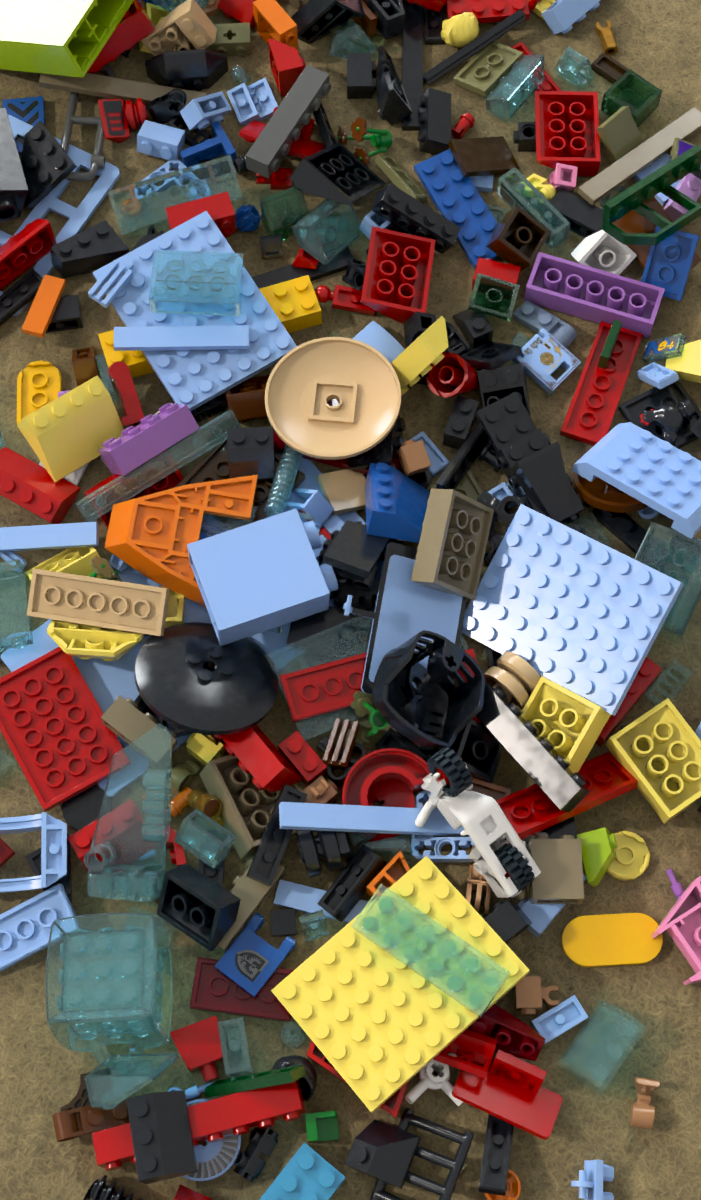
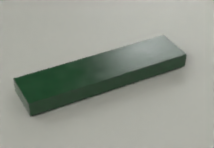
M297 1065L221 1079L207 1086L205 1093L207 1098L292 1083L306 1075L304 1065Z

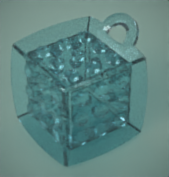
M98 913L61 918L52 922L46 960V1014L50 1031L60 1044L69 1050L93 1052L95 1059L103 1067L113 1071H124L134 1067L140 1061L144 1049L163 1046L169 1042L173 1001L170 943L165 927L153 914ZM130 1044V1051L125 1056L115 1057L107 1051L106 1045Z

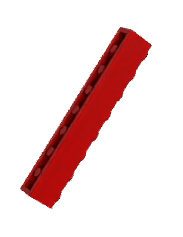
M296 1080L292 1083L242 1091L188 1106L194 1148L198 1147V1142L208 1140V1143L221 1141L224 1139L223 1135L233 1133L234 1136L246 1134L251 1127L259 1126V1129L274 1126V1121L284 1119L285 1122L299 1119L300 1114L306 1113L299 1081ZM130 1123L92 1133L98 1166L106 1168V1171H112L122 1168V1163L131 1161L132 1164H136Z

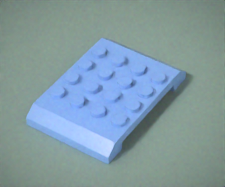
M631 422L620 423L574 463L572 471L591 482L598 477L674 520L671 528L690 539L701 530V461L689 453L676 448L669 442L656 437L651 432Z

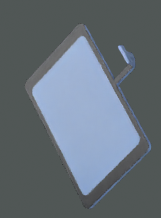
M394 542L387 544L374 612L351 607L352 595H348L347 602L344 603V616H349V613L373 619L361 683L363 693L372 695L374 679L384 655L423 630L442 635L459 647L467 599L411 581L417 548ZM421 637V638H424V639H428V640H430V641H433V640L430 639V638ZM429 656L418 663L427 668Z

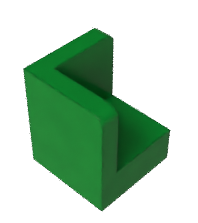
M336 1111L305 1114L308 1143L339 1139Z

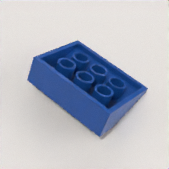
M370 462L365 482L367 534L419 543L430 492L393 466L385 463L375 464Z

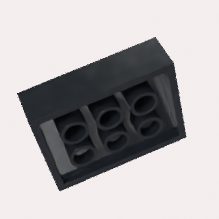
M340 142L303 158L290 177L295 186L307 194L347 205L357 202L386 184Z

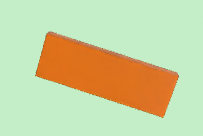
M44 275L22 326L23 333L44 338L66 286L65 279Z

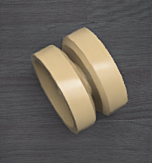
M510 651L504 652L497 660V667L492 666L484 673L485 685L488 684L495 688L499 686L508 695L506 697L508 702L516 704L521 710L541 678L527 661Z

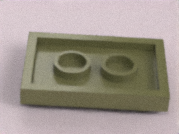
M494 41L479 51L453 77L454 84L487 97L524 59L523 52Z

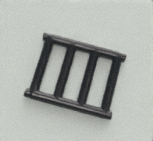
M405 1108L397 1128L407 1131L409 1125L460 1144L454 1159L419 1145L415 1156L450 1170L445 1185L408 1171L405 1182L439 1195V1200H451L474 1134L467 1131L464 1134L416 1116L413 1114L414 1111ZM378 1179L370 1200H405L384 1191L387 1183Z

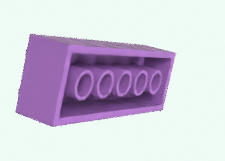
M539 252L526 285L524 301L528 300L535 305L599 324L601 321L613 324L615 319L621 321L622 328L641 333L643 337L649 338L665 289Z

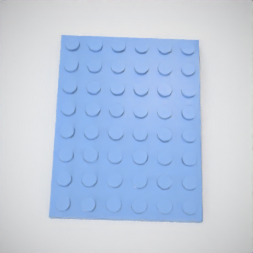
M207 211L116 259L119 265H123L127 270L130 269L133 272L132 278L111 302L126 327L249 325V349L141 350L173 401L178 404H186L190 412L276 364L284 355L297 347ZM111 263L93 272L96 281H98ZM123 273L114 282V285L106 292V296L111 292V290L115 287L119 280L124 276Z
M521 504L478 586L475 600L470 601L464 613L461 632L502 655L506 651L519 655L540 676L587 699L615 716L684 584Z

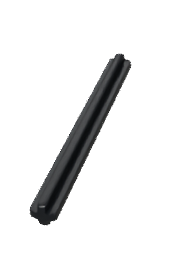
M518 10L424 73V82L427 85L432 84L526 20L525 13L522 10Z

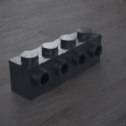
M388 183L378 192L371 208L373 212L408 234L436 240L434 250L441 254L454 245L461 228L391 183Z

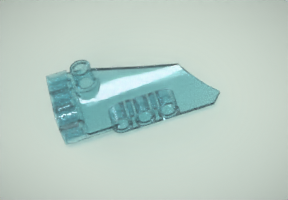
M161 723L113 755L91 849L84 856V864L88 868L87 895L90 897L149 902L157 900L161 895L166 872V843L169 840L171 830L172 733ZM95 853L101 855L102 862L97 860Z

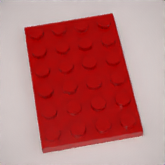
M60 647L0 678V730L45 812L132 764L115 733L102 724L101 716L103 712L74 660Z

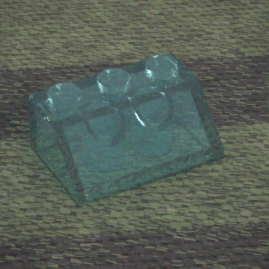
M541 54L524 55L520 61H516L509 74L503 76L494 91L491 90L486 96V111L507 123L544 80V56Z
M325 199L292 226L299 246L323 265L328 264L363 233L359 229L360 223L353 205Z
M600 1000L557 1063L600 1095L605 1091L647 1027L626 1011Z

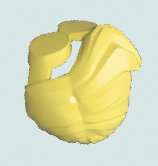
M464 12L448 20H443L441 38L451 47H464L478 37L479 25L476 16L472 12Z

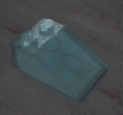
M178 1053L111 1055L84 1077L91 1107H102L104 1110L117 1107L120 1102L155 1080L179 1058Z

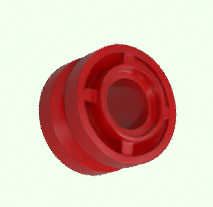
M142 97L136 98L135 103L131 100L125 101L126 118L128 125L131 126V130L137 129L138 124L142 126L145 120L149 121L145 102L143 103Z

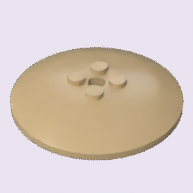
M344 337L314 339L295 347L284 355L273 368L265 389V409L270 425L275 433L292 449L319 459L336 460L350 458L375 447L393 428L401 407V387L391 363L379 351L366 343ZM331 399H337L340 402L337 406H329L327 404Z

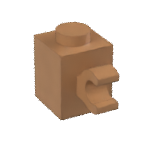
M414 439L405 441L396 452L402 470L408 477L425 472L431 467L422 440L417 442Z
M321 775L302 791L307 794L304 803L333 804L338 799V793L336 792L338 788L331 779L325 780Z
M525 976L513 987L515 1012L521 1011L522 1016L536 1015V1011H541L542 1000L550 1007H555L559 1004V1000L553 1001L549 998V993L558 992V987L549 986L541 988V976Z

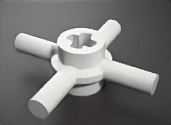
M447 1053L450 1056L456 1057V1054ZM433 1059L419 1071L420 1081L405 1096L406 1101L409 1104H413L427 1088L432 1090L442 1089L458 1107L463 1103V1101L452 1096L454 1086L449 1082V1065ZM433 1070L437 1072L436 1077L431 1074Z

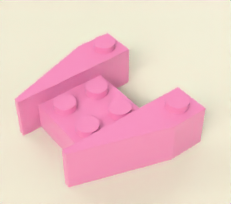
M701 876L690 883L651 935L654 939L667 930L696 974L682 982L685 986L701 982Z

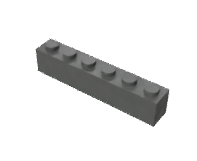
M309 65L305 67L245 155L248 170L268 179L273 172L278 170L282 158L289 154L292 143L299 139L302 128L309 124L312 113L319 109L321 100L329 94L331 84H329L328 73Z

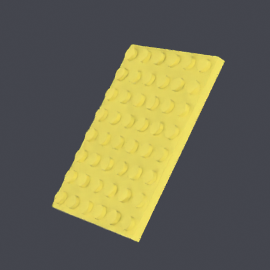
M425 856L271 991L370 1112L373 1113L523 979L530 970L433 862Z

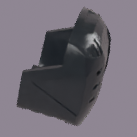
M423 630L384 655L372 687L373 703L383 719L412 742L422 747L443 749L444 747H450L458 733L482 710L485 677L477 663L463 649L442 635ZM421 637L430 638V639H432L433 641H430V640H428V639H424V638H421ZM429 656L427 668L418 663ZM462 662H465L475 674L474 677H472ZM458 669H460L461 672L464 674V676L467 679V682H465L464 679L457 672ZM451 674L455 677V679H456L457 682L459 683V687H457V685L455 684V682L451 679V677H450Z

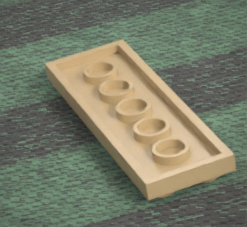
M33 569L27 616L163 636L170 588Z

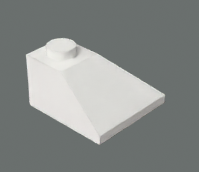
M603 230L586 237L571 253L582 265L620 275L637 256L627 245L622 244Z

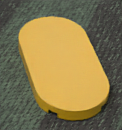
M42 360L34 361L26 365L27 367L24 370L20 371L17 378V424L25 416L58 398V392L62 391V376L52 363Z
M642 913L587 915L577 917L567 924L561 937V945L564 954L580 967L640 965L648 963L658 955L662 947L663 936L661 933L654 939L651 937L659 925L650 916Z

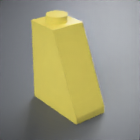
M701 339L677 346L674 350L667 352L665 367L677 372L679 379L701 383Z

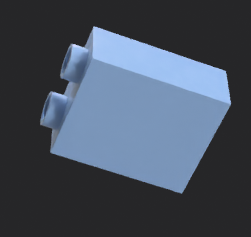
M296 508L187 544L189 563L220 646L329 609L330 592L338 590L337 579L331 565L318 564L313 550L321 548L318 530L313 521L302 524Z

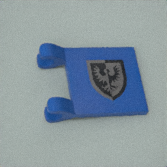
M259 913L253 915L245 929L215 965L217 970L254 998L296 947L295 940L288 936L277 950L255 934L264 924V917Z

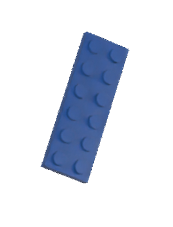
M448 149L414 165L415 173L440 214L461 227L456 240L473 268L476 269L478 258L492 260L500 258L486 247L499 225L470 178L463 176L451 150Z

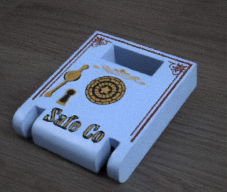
M543 328L521 348L522 354L512 359L515 364L524 363L525 373L549 395L581 363ZM561 365L566 372L556 381L551 374Z

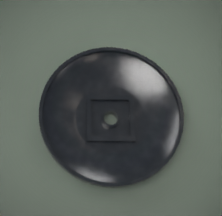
M191 622L177 624L165 628L163 636L152 635L139 650L134 667L135 684L147 706L170 724L199 734L226 735L241 732L255 726L272 710L279 688L275 666L267 653L257 643L246 637L220 646L211 623ZM205 667H209V668H212L214 671L211 672V671H209V670H207V669H204V668H205Z

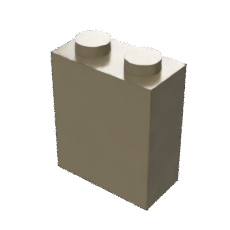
M538 835L534 839H530L528 844L529 853L541 870V873L530 883L531 904H582L584 900L581 839H574L573 835H562L559 839H549L547 835Z

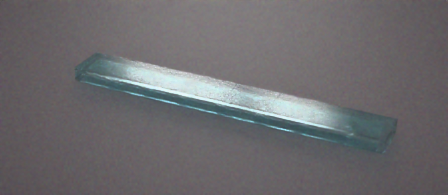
M232 410L226 411L126 475L117 477L76 502L75 504L85 522H93L111 511L113 504L129 500L227 440V428H241Z

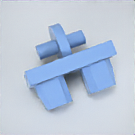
M603 1160L584 1161V1170H579V1181H571V1187L579 1188L578 1198L584 1200H614L612 1192H603V1181H613L614 1167L603 1164Z

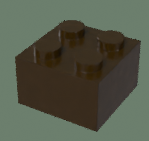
M517 205L506 213L486 247L507 263L521 267V272L533 263L551 231Z

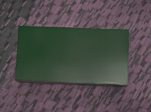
M614 319L597 367L603 369L607 367L620 333L621 321Z

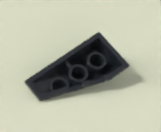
M381 45L378 47L377 103L380 109L377 111L383 121L387 120L393 126L412 114V110L393 60Z

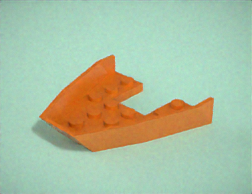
M258 475L187 484L113 504L104 548L145 577L166 588H170V590L178 594L184 595V597L206 608L189 563L187 544L199 541L204 513L250 521Z

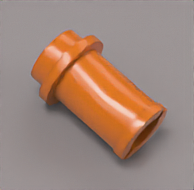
M185 786L172 801L169 800L167 802L168 805L165 808L173 817L181 816L183 814L182 810L196 798V795L189 787Z

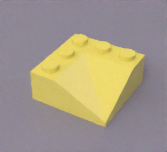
M541 676L522 709L523 714L521 716L526 721L530 720L539 729L537 734L541 738H547L554 745L552 750L557 756L559 754L562 755L570 763L568 768L573 773H578L611 714L604 711L600 706Z

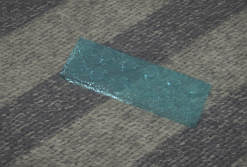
M382 884L352 924L354 930L480 1018L510 975L508 970Z

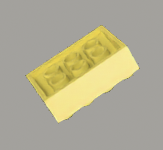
M98 375L25 416L17 424L54 482L59 481L99 457L100 453L98 450L103 447L102 443L112 437L117 439L122 436L121 432L124 430L112 398Z
M669 698L611 736L605 744L616 760L638 781L637 788L664 824L701 798V740Z

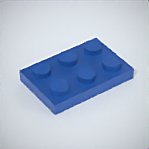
M657 225L654 234L661 230ZM678 230L657 245H651L641 282L664 288V297L682 301L700 235Z

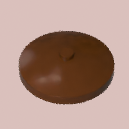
M573 472V486L576 493L579 494L582 500L595 508L609 512L627 513L649 507L598 477L591 482Z

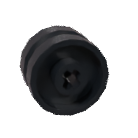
M296 830L298 850L309 878L322 874L321 858H324L326 868L330 872L343 869L334 831L316 830L317 835L314 836L312 830Z

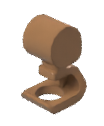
M634 1076L633 1084L637 1092V1101L631 1102L630 1126L651 1130L654 1123L655 1107L650 1104L652 1098L650 1094L655 1088L659 1087L660 1081Z

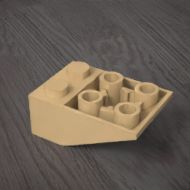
M187 0L174 8L154 27L155 30L147 37L142 38L141 41L153 56L163 52L204 49L215 43L217 28L195 0Z

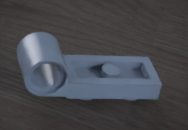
M528 300L513 313L514 320L536 333L542 328L545 329L565 348L577 338V332L572 326Z

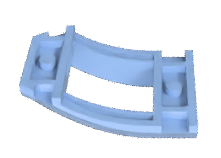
M47 812L29 816L0 818V834L41 830V875L0 879V893L47 888L67 875L66 823L50 816Z

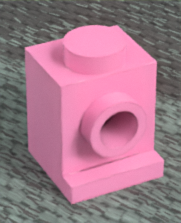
M561 163L556 164V169L551 173L549 184L555 188L556 193L560 188L570 192L576 188L578 167Z

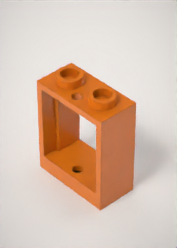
M256 0L252 2L255 30L267 45L268 39H274L298 50L297 25L276 0Z

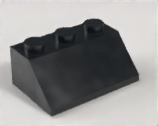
M186 863L165 872L156 914L211 952L235 923L241 899Z
M185 1091L154 1092L127 1098L138 1181L150 1184L197 1173L198 1169Z

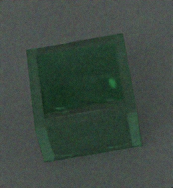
M628 69L603 94L600 110L611 117L622 106H629L638 128L658 108L662 90L631 69Z

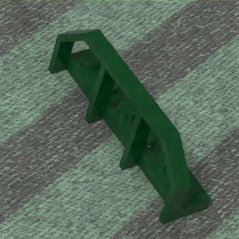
M698 145L693 146L604 203L602 230L624 245H657L701 216V204H698L670 186L683 179L689 173L701 179V147ZM661 192L689 212L671 222L643 203ZM634 210L660 227L661 230L655 234L626 233L612 223Z

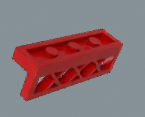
M466 1029L433 1060L486 1079L498 1040ZM447 1052L456 1054V1057L448 1055ZM471 1061L484 1064V1067L475 1065Z

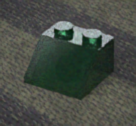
M296 186L260 199L262 224L268 235L281 234V240L284 241L290 236L304 234L308 229H311L310 214L303 191L299 190Z
M478 273L467 309L510 321L520 285Z

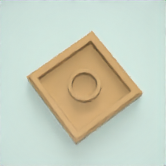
M344 469L318 475L317 480L324 497L334 508L331 512L332 515L366 509V479L363 473Z

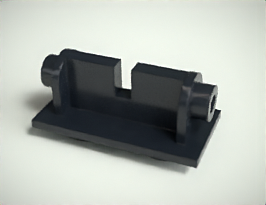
M258 1126V1128H254L249 1136L247 1148L238 1155L235 1161L236 1167L234 1172L253 1182L254 1178L257 1179L266 1164V1161L259 1158V1155L263 1153L270 1157L279 1141L277 1140L279 1134L269 1127L259 1129Z

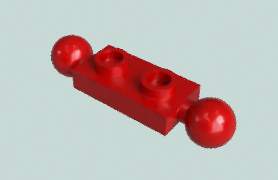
M324 285L318 286L315 289L318 302L325 303L332 300L331 308L372 316L375 314V310L360 303L362 291L341 285H335L334 292Z

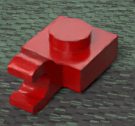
M278 168L269 179L256 173V184H271V190H291L292 180L290 177L292 176V168Z

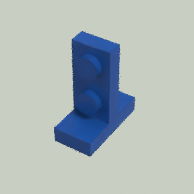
M219 121L211 124L212 139H207L200 144L180 151L181 162L187 168L199 165L201 160H209L221 155L224 156L229 167L234 166L233 159L237 158L236 151Z

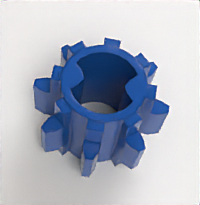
M243 204L236 210L235 222L240 231L247 232L249 230L253 232L259 227L258 224L262 217L255 206L250 204L245 206Z

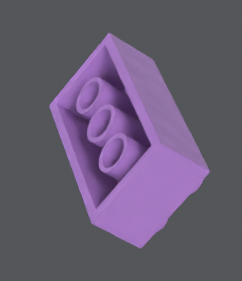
M167 403L159 408L160 412L156 415L150 414L140 420L141 424L135 428L130 426L121 432L122 436L117 439L112 437L103 442V447L98 451L111 474L126 475L198 430L199 426L186 404L174 403L171 405V403Z

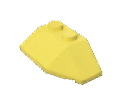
M53 619L47 628V634L67 655L79 657L83 660L100 658L104 661L119 660L137 645L144 636L142 633Z

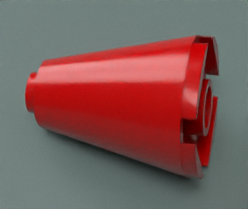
M442 353L445 357L435 366L432 363L430 364L433 368L428 373L427 383L435 395L451 398L475 391L479 387L477 371L458 354Z

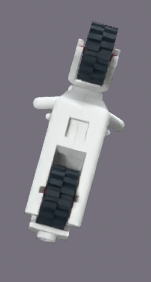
M444 747L427 760L428 770L431 773L423 778L424 783L421 785V788L431 792V795L416 818L415 825L419 828L423 827L433 809L437 807L453 829L458 830L462 826L464 827L461 835L465 836L468 834L476 846L471 850L468 859L474 860L476 871L484 876L498 898L515 897L541 873V870L496 800L490 796L471 791L473 789V778L470 775V770L467 769L466 763L461 761L459 755L456 756L455 751Z

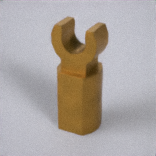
M609 20L606 21V28L600 27L599 22H597L595 32L599 35L604 53L607 55L616 54L618 47L611 31V22Z

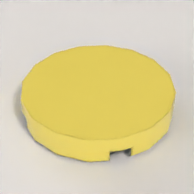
M620 831L614 834L618 847L614 848L616 856L606 872L615 879L623 881L634 880L641 876L648 867L650 852L644 839L636 833Z

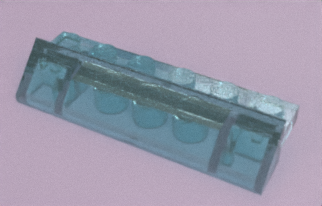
M231 155L107 191L121 235L166 222V207L227 191L231 202L243 199Z

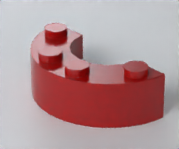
M385 748L373 751L358 760L347 774L342 791V805L369 806L367 798L370 790L378 782L386 779L400 780L407 784L414 793L422 789L423 778L431 773L428 770L429 766L421 757L407 750Z

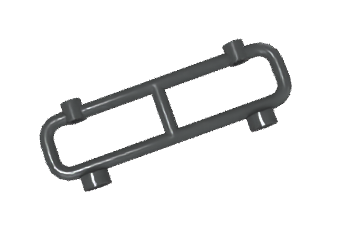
M106 64L102 66L99 72L106 73L108 77L115 78V73L110 66ZM71 92L61 141L62 148L68 154L73 124L98 126L94 151L91 156L90 170L86 173L71 172L65 179L89 181L97 176L99 168H105V156H101L105 137L101 115L99 118L75 116L79 93Z

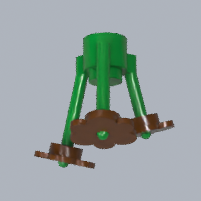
M357 117L355 122L351 124L352 135H347L344 128L339 126L337 138L338 142L343 146L347 144V140H356L357 142L371 140L372 146L376 147L377 150L367 153L364 148L356 147V152H354V155L369 168L370 157L379 153H386L387 148L392 146V134L387 129L367 128L366 119Z

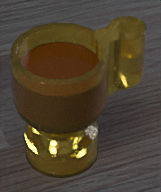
M198 789L191 791L187 796V805L194 809L197 815L207 820L210 825L221 829L224 825L223 820L219 817L223 811L221 800L212 794L204 793Z

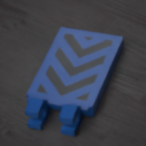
M43 96L2 100V108H6L8 115L32 126H35L39 121L45 125V102ZM18 135L15 143L18 154H22L24 138Z

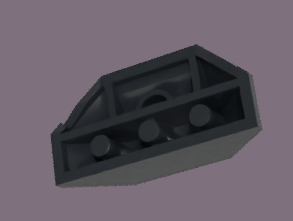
M207 49L163 52L154 56L151 60L145 61L147 77L161 86L201 91L203 89H210L228 71L227 54H219Z

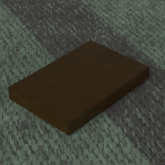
M503 136L451 139L448 143L464 177L514 174L520 169Z

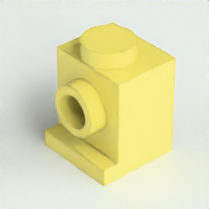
M192 733L186 742L188 753L205 766L209 761L221 758L225 753L224 745L221 742L216 745L217 741L210 735L204 736L199 733Z

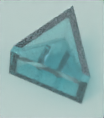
M348 20V25L341 26L334 33L330 55L347 59V53L372 54L376 50L362 28L352 20Z

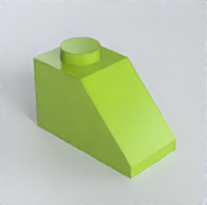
M606 827L577 834V839H581L582 860L587 881L592 887L598 886L616 856L614 848L618 847L614 833L610 834Z

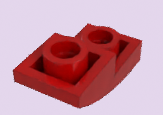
M160 819V828H156L158 843L163 842L164 850L174 848L169 850L172 865L177 864L178 867L186 864L185 854L175 831L165 819Z

